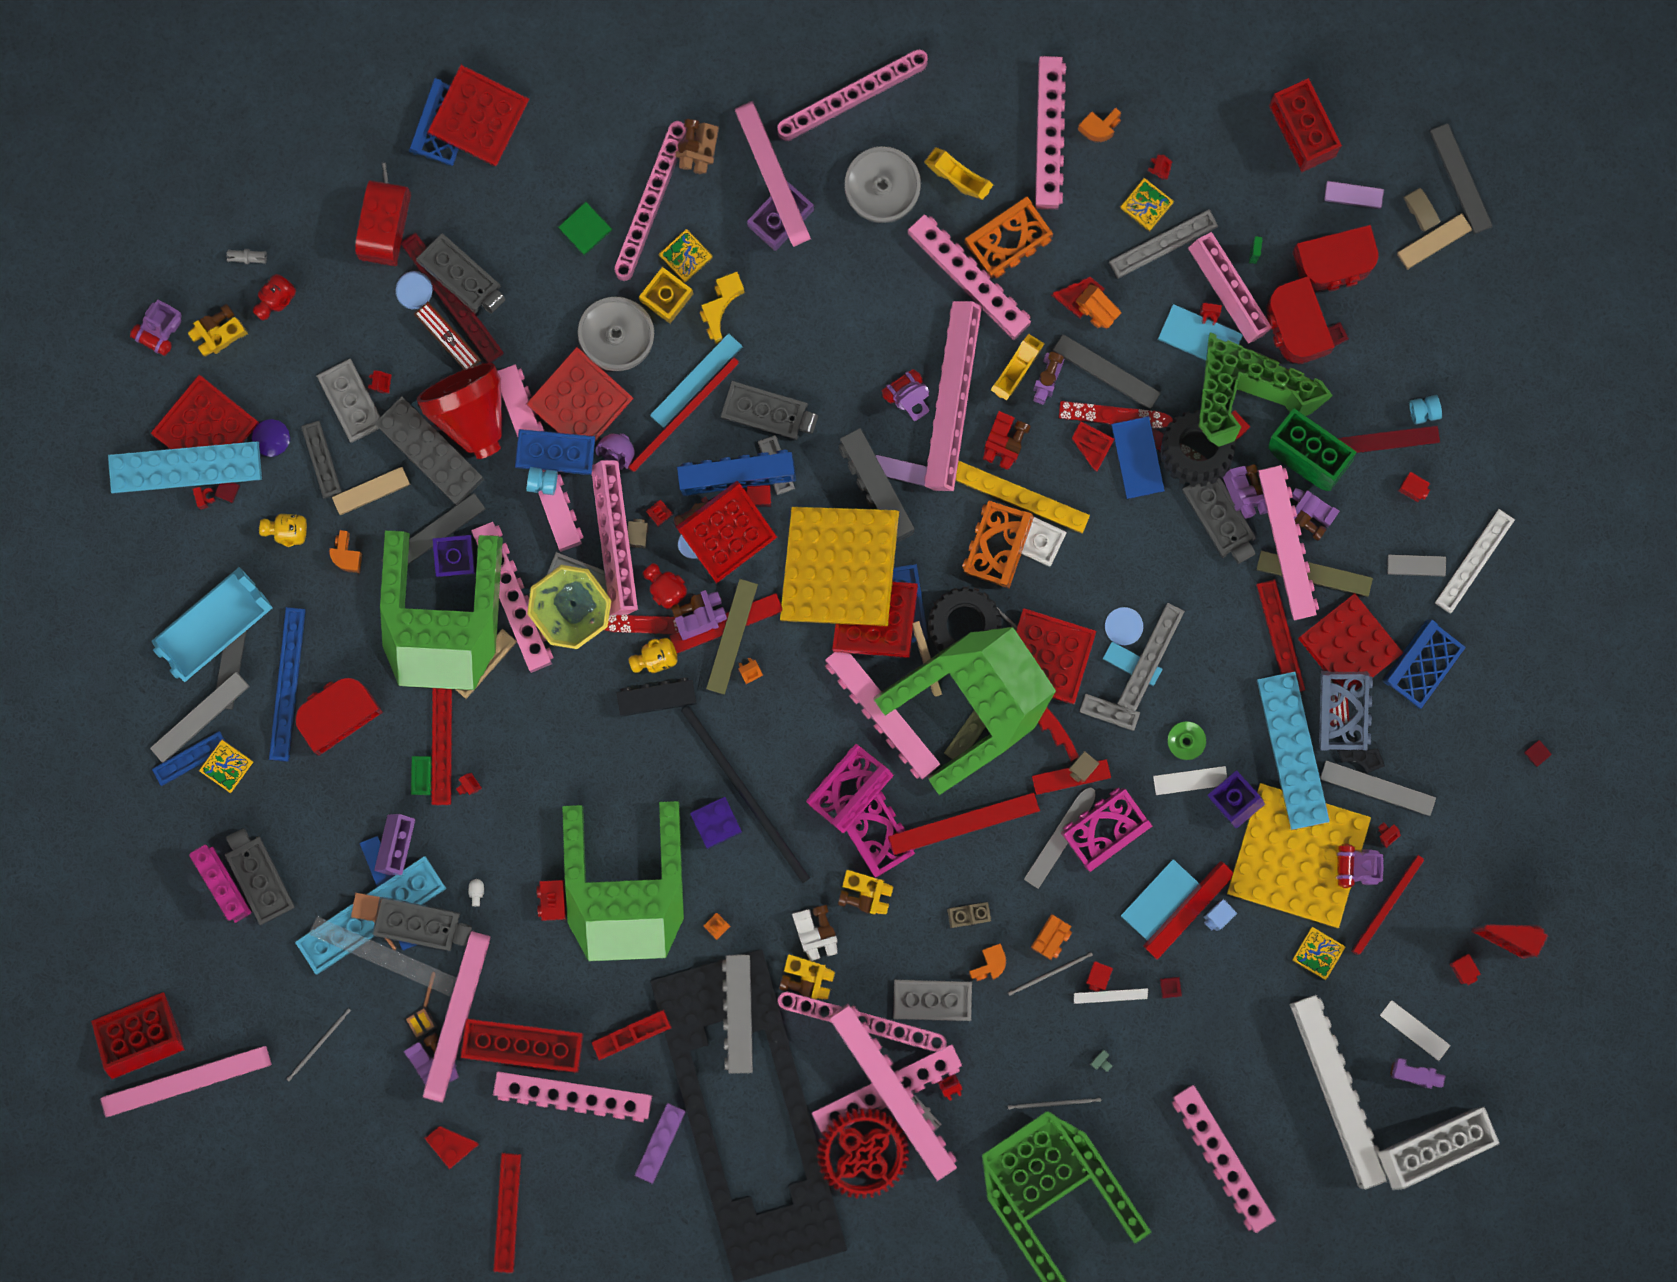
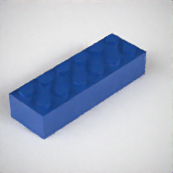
M779 450L776 452L777 454L772 455L764 452L757 454V457L741 455L738 457L739 459L734 460L726 457L719 459V462L704 460L700 462L701 464L693 465L692 462L683 463L681 467H677L680 491L683 496L724 491L736 481L743 488H747V486L796 481L794 458L792 452Z

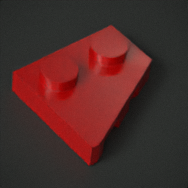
M1089 277L1063 290L1054 292L1052 296L1081 319L1084 314L1079 310L1080 305L1076 302L1079 296L1084 293V290L1089 285L1098 287L1102 292L1105 288Z
M1080 422L1072 437V441L1094 471L1097 472L1114 438Z
M442 1126L425 1138L449 1169L479 1145L478 1142Z

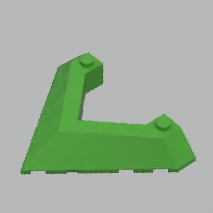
M1209 333L1199 427L1206 437L1220 447L1234 442L1241 429V426L1231 414L1237 389L1284 405L1289 412L1295 408L1305 416L1313 413L1332 397V394L1321 380L1316 378L1314 380L1309 379L1298 370L1291 367L1290 369L1284 368L1273 359L1252 350L1249 351L1232 341L1227 340L1225 342L1216 337V334Z

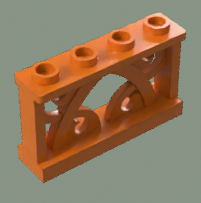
M1027 196L965 238L964 243L991 278L995 276L997 279L1005 273L1004 270L1009 266L1013 268L1018 265L1022 257L1025 255L1030 257L1036 252L1037 247L1040 245L1044 247L1052 241L1053 232ZM1028 209L1036 221L1027 223L1024 211ZM1016 220V225L1021 223V226L1012 227L1010 221ZM1001 226L1009 231L1021 230V238L1017 248L997 246L1001 240ZM1028 227H1040L1042 235L1037 239L1032 238V234L1037 233V231L1028 230ZM991 234H995L997 236V240L994 244H991L993 240L989 238ZM1026 240L1031 243L1027 247H1025ZM976 243L987 249L984 257L976 248ZM991 252L995 253L993 255V262L996 258L1001 260L998 266L989 265L988 256ZM1005 256H1012V257L1009 258L1008 260H1006V257H1005Z
M989 500L987 505L984 504L981 515L983 518L981 523H977L975 529L977 535L975 541L972 540L970 543L969 551L971 552L969 558L964 560L963 569L964 573L968 576L1009 589L1034 516L1032 513L1020 511ZM996 511H1000L1005 517V522L1001 524L998 516L997 521L992 522L991 515ZM1008 514L1021 517L1022 520L1009 522ZM1009 529H1010V534H1011L1012 532H1015V533H1016L1015 538L1010 539V538L1008 537V530H1009ZM1004 531V538L1012 546V549L1001 551L993 558L988 549L987 540L993 535ZM980 546H981V549H982V552H983V553H978V552H979V549H980ZM1001 556H1007V562L1003 563L1000 560L999 564L997 563ZM981 559L982 564L980 566H985L988 562L990 565L984 571H977L974 564L976 560ZM994 568L1002 575V578L999 579L987 574Z

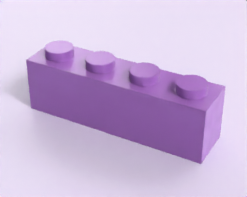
M667 1103L635 1176L652 1184L654 1183L686 1111Z

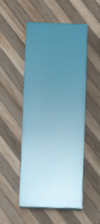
M1111 642L1103 657V660L1131 675L1140 659V656L1114 642ZM1157 666L1149 685L1154 686L1162 668Z

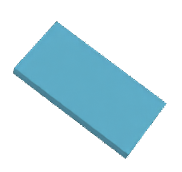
M1173 304L1158 340L1206 360L1210 332L1216 334V337L1225 342L1229 340L1238 345L1243 335L1218 323L1212 325L1213 321L1207 318L1206 323L1203 324L1202 316Z
M1173 859L1123 912L1121 917L1148 941L1195 890L1199 883Z

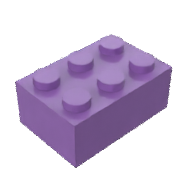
M787 181L804 221L814 211V205ZM770 196L751 216L747 224L752 231L776 251L789 237L774 201Z

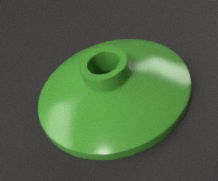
M1181 722L1175 725L1169 732L1168 747L1177 758L1192 760L1204 751L1206 736L1199 725L1193 722ZM1184 738L1190 740L1189 745L1183 743Z

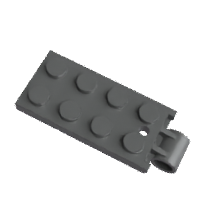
M443 233L416 259V262L474 313L482 305L487 312L492 314L505 301V297L498 291L501 288L500 284Z
M732 381L721 418L798 440L797 435L799 431L813 434L818 415L805 411L808 407V404ZM794 417L795 420L790 421L789 418Z
M1220 478L1214 484L1208 482L1207 486L1203 487L1200 484H1196L1195 487L1188 485L1182 489V492L1222 558L1231 552L1235 561L1240 564L1255 555V551L1249 541L1255 540L1256 537L1240 510H1235V504ZM1231 537H1235L1236 541H1232Z
M244 828L226 836L232 851L225 853V856L259 925H263L296 908L261 837L258 836L251 841ZM246 852H249L248 857H245Z
M381 896L372 934L374 936L451 951L452 942L467 946L472 926L457 923L460 912Z

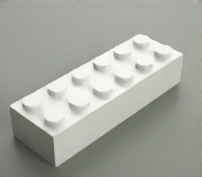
M1482 1107L1467 1111L1378 1152V1155L1394 1190L1412 1185L1499 1144L1486 1110Z

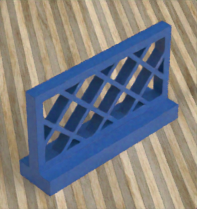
M435 78L409 152L453 166L459 148L455 147L453 149L452 145L447 143L448 145L438 149L434 141L437 137H432L428 133L433 117L436 116L435 111L441 106V104L438 105L439 100L441 99L442 102L444 100L441 95L443 89L449 90L451 86ZM432 141L436 150L430 153L423 151L424 143ZM449 147L453 154L451 160L443 158L440 151Z
M1432 619L1426 620L1382 681L1421 709L1466 647L1440 628ZM1435 631L1442 635V643L1433 644L1432 636ZM1453 643L1459 648L1454 655H1448L1447 644ZM1443 645L1444 656L1435 657L1434 646ZM1424 647H1430L1431 658L1422 659L1421 651ZM1445 658V668L1437 671L1435 660ZM1432 660L1433 671L1424 673L1422 661ZM1419 662L1420 673L1411 674V664ZM1434 674L1435 682L1430 686H1426L1424 675ZM1421 675L1422 687L1413 688L1411 677ZM1408 677L1409 689H1401L1397 685L1401 678ZM1423 689V698L1420 702L1414 699L1413 690Z

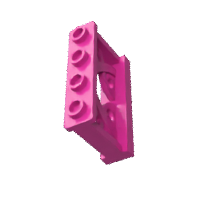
M855 744L853 748L849 749L847 755L836 764L833 771L823 779L820 786L810 794L806 802L839 831L844 833L894 775L887 767L859 745ZM861 758L865 759V767L863 770H861L862 764L859 762ZM871 763L878 768L875 772L868 771ZM858 778L856 784L858 792L855 795H846L840 798L841 783L849 779ZM824 801L826 804L833 803L831 806L827 808L821 807V804ZM835 809L838 815L832 818L828 813Z
M1118 787L1114 789L1108 799L1099 800L1094 804L1095 808L1090 812L1088 810L1084 811L1078 816L1080 818L1075 823L1070 822L1063 827L1062 836L1081 860L1084 867L1090 872L1152 827L1125 788L1120 789ZM1119 799L1127 802V810L1124 815L1120 814L1123 809L1122 805L1118 809L1114 806L1115 802ZM1109 806L1110 812L1102 811ZM1132 809L1141 821L1138 824L1127 817ZM1100 818L1118 820L1114 827V836L1116 838L1114 842L1105 837L1094 838L1095 828ZM1090 820L1088 827L1083 825ZM1122 822L1125 823L1122 827L1126 828V832L1123 834L1118 831ZM1082 829L1083 835L1078 837L1087 838V842L1077 843L1073 838L1074 832ZM1104 841L1105 847L1100 849L1099 844L1095 845V842ZM1088 846L1091 858L1087 860L1078 847Z
M882 791L873 799L877 802L878 808L873 810L870 804L868 808L869 813H865L863 810L846 830L875 878L915 855L913 850L904 852L901 856H894L888 852L889 848H891L888 836L893 835V827L897 833L904 832L905 829L901 823L897 824L893 817L896 814L891 806L887 807L884 800L886 798ZM882 809L887 815L888 819L879 815ZM860 820L864 821V829L862 831L856 829L857 824L862 825ZM867 820L876 821L887 826V834L883 846L876 841H866L863 843L861 840L868 830ZM876 845L881 849L880 853L877 849L875 853H871L870 846ZM886 855L894 860L881 869L877 866Z
M204 845L190 853L192 861L228 920L233 919L237 923L252 913L250 907L214 847L208 848L207 845Z

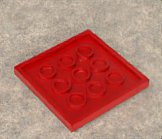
M461 65L428 133L496 167L529 99Z
M576 347L530 398L526 405L557 433L595 436L596 441L633 400V397Z
M199 375L151 434L169 449L243 443L259 422Z
M738 481L734 482L676 526L716 583L777 538Z
M892 582L888 626L836 624L833 652L909 658L918 584Z
M1353 594L1298 638L1324 671L1329 672L1368 671L1369 677L1373 678L1403 654L1402 650L1356 594ZM1346 679L1331 680L1333 683L1343 686ZM1356 679L1352 680L1348 684L1347 689L1350 691L1351 686L1356 684L1355 690L1357 691L1362 687V683Z
M1023 608L1016 629L1017 634L1055 688L1056 692L1052 698L1074 705L1096 631Z

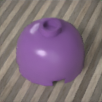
M609 434L603 437L595 448L598 457L602 455L605 458L604 460L618 461L619 470H622L624 467L628 469L634 457L633 445L624 434Z

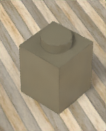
M633 519V522L628 521L627 531L630 547L646 548L648 523H644L645 520Z
M1084 751L1069 769L1071 772L1070 776L1077 782H1084L1099 763Z

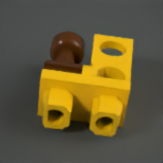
M227 303L221 307V312L212 317L204 316L194 322L195 327L188 332L194 342L201 337L205 339L206 342L198 347L203 356L213 352L217 354L238 338L248 334L240 321L234 317L235 314ZM226 317L231 319L220 327L219 323Z
M846 870L842 888L858 891L860 895L859 898L848 896L849 893L847 891L841 890L838 905L845 907L847 903L858 907L865 913L876 915V913L887 914L889 904L879 902L880 895L891 897L893 886L884 883V880Z
M788 954L784 972L802 976L800 982L791 981L789 976L783 975L779 990L786 991L789 988L811 999H828L830 989L820 987L821 981L823 979L832 982L835 972L825 968V965Z

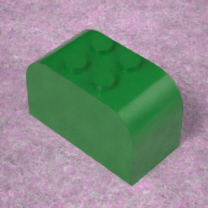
M1295 408L1292 409L1272 435L1269 443L1271 453L1279 461L1316 487L1325 491H1331L1354 461L1356 455L1355 450Z

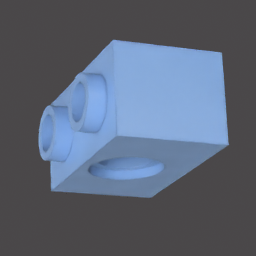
M1223 899L1204 916L1206 919L1204 923L1209 929L1218 931L1237 913Z

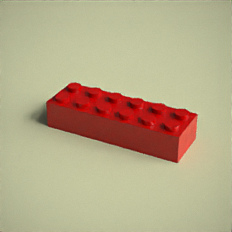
M466 1019L461 1058L579 1072L584 1034Z

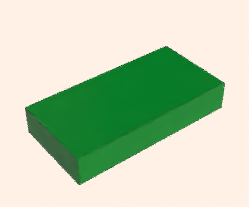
M1255 236L1251 244L1249 263H1257L1261 255L1262 237Z
M412 756L411 795H431V756Z

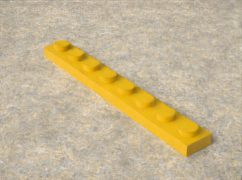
M958 461L955 481L1083 534L1090 515Z

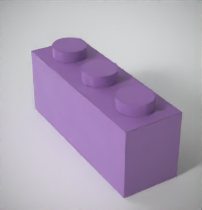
M390 814L387 816L374 871L390 876L402 875L415 823L414 818L401 814Z

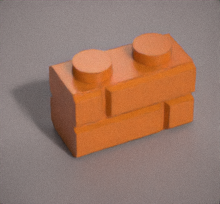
M1089 285L1076 300L1080 305L1079 310L1084 315H1089L1092 318L1091 323L1097 328H1109L1121 314V311L1098 287Z
M1051 914L1031 948L1049 960L1053 957L1057 958L1062 950L1059 947L1063 940L1067 942L1072 934L1070 931L1072 926Z

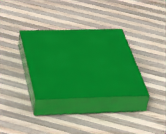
M587 202L558 227L584 256L612 231L608 224Z

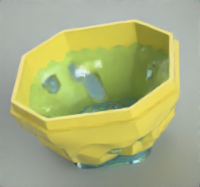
M560 565L531 587L527 614L550 645L578 649L608 627L611 599L588 569ZM570 601H575L576 607L572 606Z

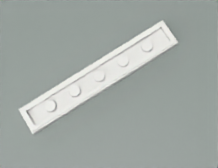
M1500 509L1497 510L1435 604L1448 613H1452L1515 519Z

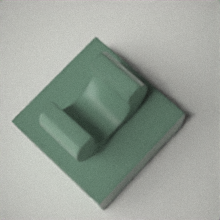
M1104 1050L1090 1063L1095 1070L1101 1066L1108 1072L1112 1067L1106 1060L1109 1054Z

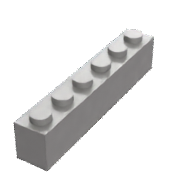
M750 955L726 956V960H723V972L727 973V979H723V991H727V999H723L724 1011H727V1018L724 1019V1030H728V1038H724V1049L728 1050V1058H725V1070L729 1069V1073H753Z

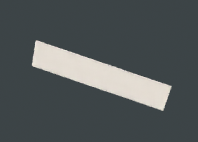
M1226 766L1153 776L1156 795L1217 787L1227 779Z
M1148 989L1074 993V1004L1147 999Z
M1392 1000L1380 1015L1438 1061L1450 1047L1447 1042Z

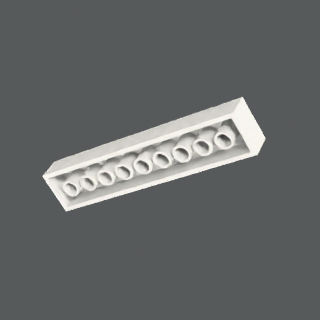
M1310 996L1291 1003L1290 1007L1359 1188L1366 1189L1387 1181L1384 1167L1378 1159L1379 1150L1371 1141L1374 1138L1370 1127H1366L1364 1122L1367 1120L1363 1109L1358 1107V1094L1350 1086L1352 1079L1349 1072L1344 1070L1345 1060L1343 1055L1339 1054L1336 1046H1338L1335 1035L1330 1033L1331 1023L1328 1017H1324L1322 1012L1324 1005L1321 998Z

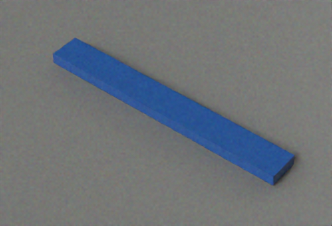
M286 607L269 760L289 762L305 609Z

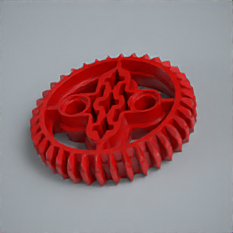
M860 1108V1113H857L856 1109H852L853 1114L850 1115L848 1111H845L846 1117L843 1118L842 1115H838V1122L835 1119L832 1120L833 1127L831 1125L826 1126L829 1132L823 1131L822 1134L826 1138L819 1139L823 1145L818 1146V1150L821 1151L817 1154V1157L821 1159L818 1161V1164L822 1166L820 1168L821 1173H825L823 1175L824 1179H829V1185L834 1184V1190L840 1188L841 1194L847 1191L848 1197H851L854 1193L857 1199L860 1194H862L863 1199H866L868 1193L873 1198V1192H877L878 1195H881V1189L887 1192V1185L894 1187L892 1181L898 1182L900 1180L897 1174H904L900 1168L907 1167L903 1161H908L909 1159L905 1155L909 1153V1150L904 1148L908 1146V1142L903 1141L906 1135L901 1134L903 1131L901 1127L897 1128L898 1122H892L893 1118L891 1116L886 1118L885 1112L879 1116V1110L877 1109L873 1114L871 1108H868L866 1113L863 1108ZM865 1120L879 1123L885 1127V1129H873L865 1136L855 1128L844 1129L845 1126L853 1122ZM840 1132L839 1144L846 1153L838 1160V1171L835 1173L830 1163L829 1152L834 1137ZM892 1134L896 1143L897 1155L893 1168L886 1174L888 1169L887 1162L880 1153L887 1148L889 1135ZM848 1136L855 1137L853 1142H845ZM878 1138L881 1139V1141L878 1143L874 1139ZM863 1151L867 1154L865 1156L863 1154L860 1155V1152ZM874 1164L881 1165L878 1170H871ZM845 1165H852V1167L849 1169L848 1167H845ZM863 1170L870 1178L882 1179L870 1185L857 1186L849 1184L841 1178H852Z

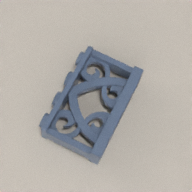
M1321 671L1320 750H1367V745L1371 744V733H1368V726H1371L1372 718L1371 714H1368L1369 707H1372V696H1369V688L1373 687V679L1369 677L1368 671ZM1330 679H1346L1343 686L1330 682ZM1356 679L1362 683L1360 691L1355 690L1356 684L1351 686L1350 691L1347 689L1348 684L1352 680ZM1338 693H1340L1338 701L1333 702L1331 696L1336 695L1338 697ZM1363 696L1362 704L1358 700V697ZM1344 697H1347L1354 704L1357 712L1343 725L1341 718L1334 713H1330V709L1339 706ZM1361 718H1362V726L1359 725V724H1357V723L1360 721ZM1332 720H1337L1339 722L1340 727L1337 728V724L1335 726H1331L1330 722ZM1349 731L1350 735L1355 737L1353 735L1354 731H1360V739L1356 742L1349 741L1345 734ZM1342 735L1344 742H1329V739Z

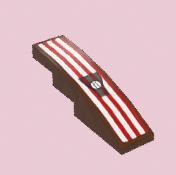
M428 301L414 313L415 317L464 370L476 366L481 361Z

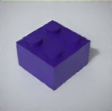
M472 535L432 538L436 577L476 574Z
M1237 770L1207 795L1235 829L1265 805L1260 795Z
M725 797L690 813L707 850L742 833Z

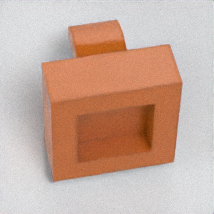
M748 658L749 663L744 666L742 663H739L740 668H738L746 684L763 676L756 660Z
M716 913L703 927L718 940L731 926Z

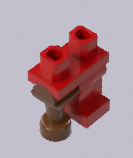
M999 411L984 447L983 460L992 463L995 456L998 455L1003 457L999 466L1009 470L1013 462L1015 463L1018 458L1023 435L1029 432L1031 426L1022 421H1017L1015 424L1017 431L1013 438H1010L1007 435L1015 417Z

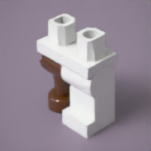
M827 905L812 909L814 916H818L820 927L814 928L809 909L792 914L803 950L807 953L810 961L820 959L818 948L825 947L827 956L837 954L836 943L838 941L835 931L830 926L826 913L829 912Z

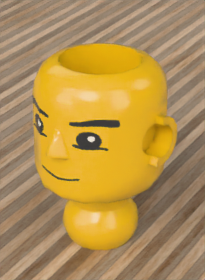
M278 514L275 521L261 519L259 534L264 537L274 535V540L277 543L287 547L301 545L306 539V518L301 515Z
M668 638L650 640L648 644L642 647V655H632L629 658L630 667L635 673L642 671L643 668H647L651 673H657L675 666L678 661L674 645Z

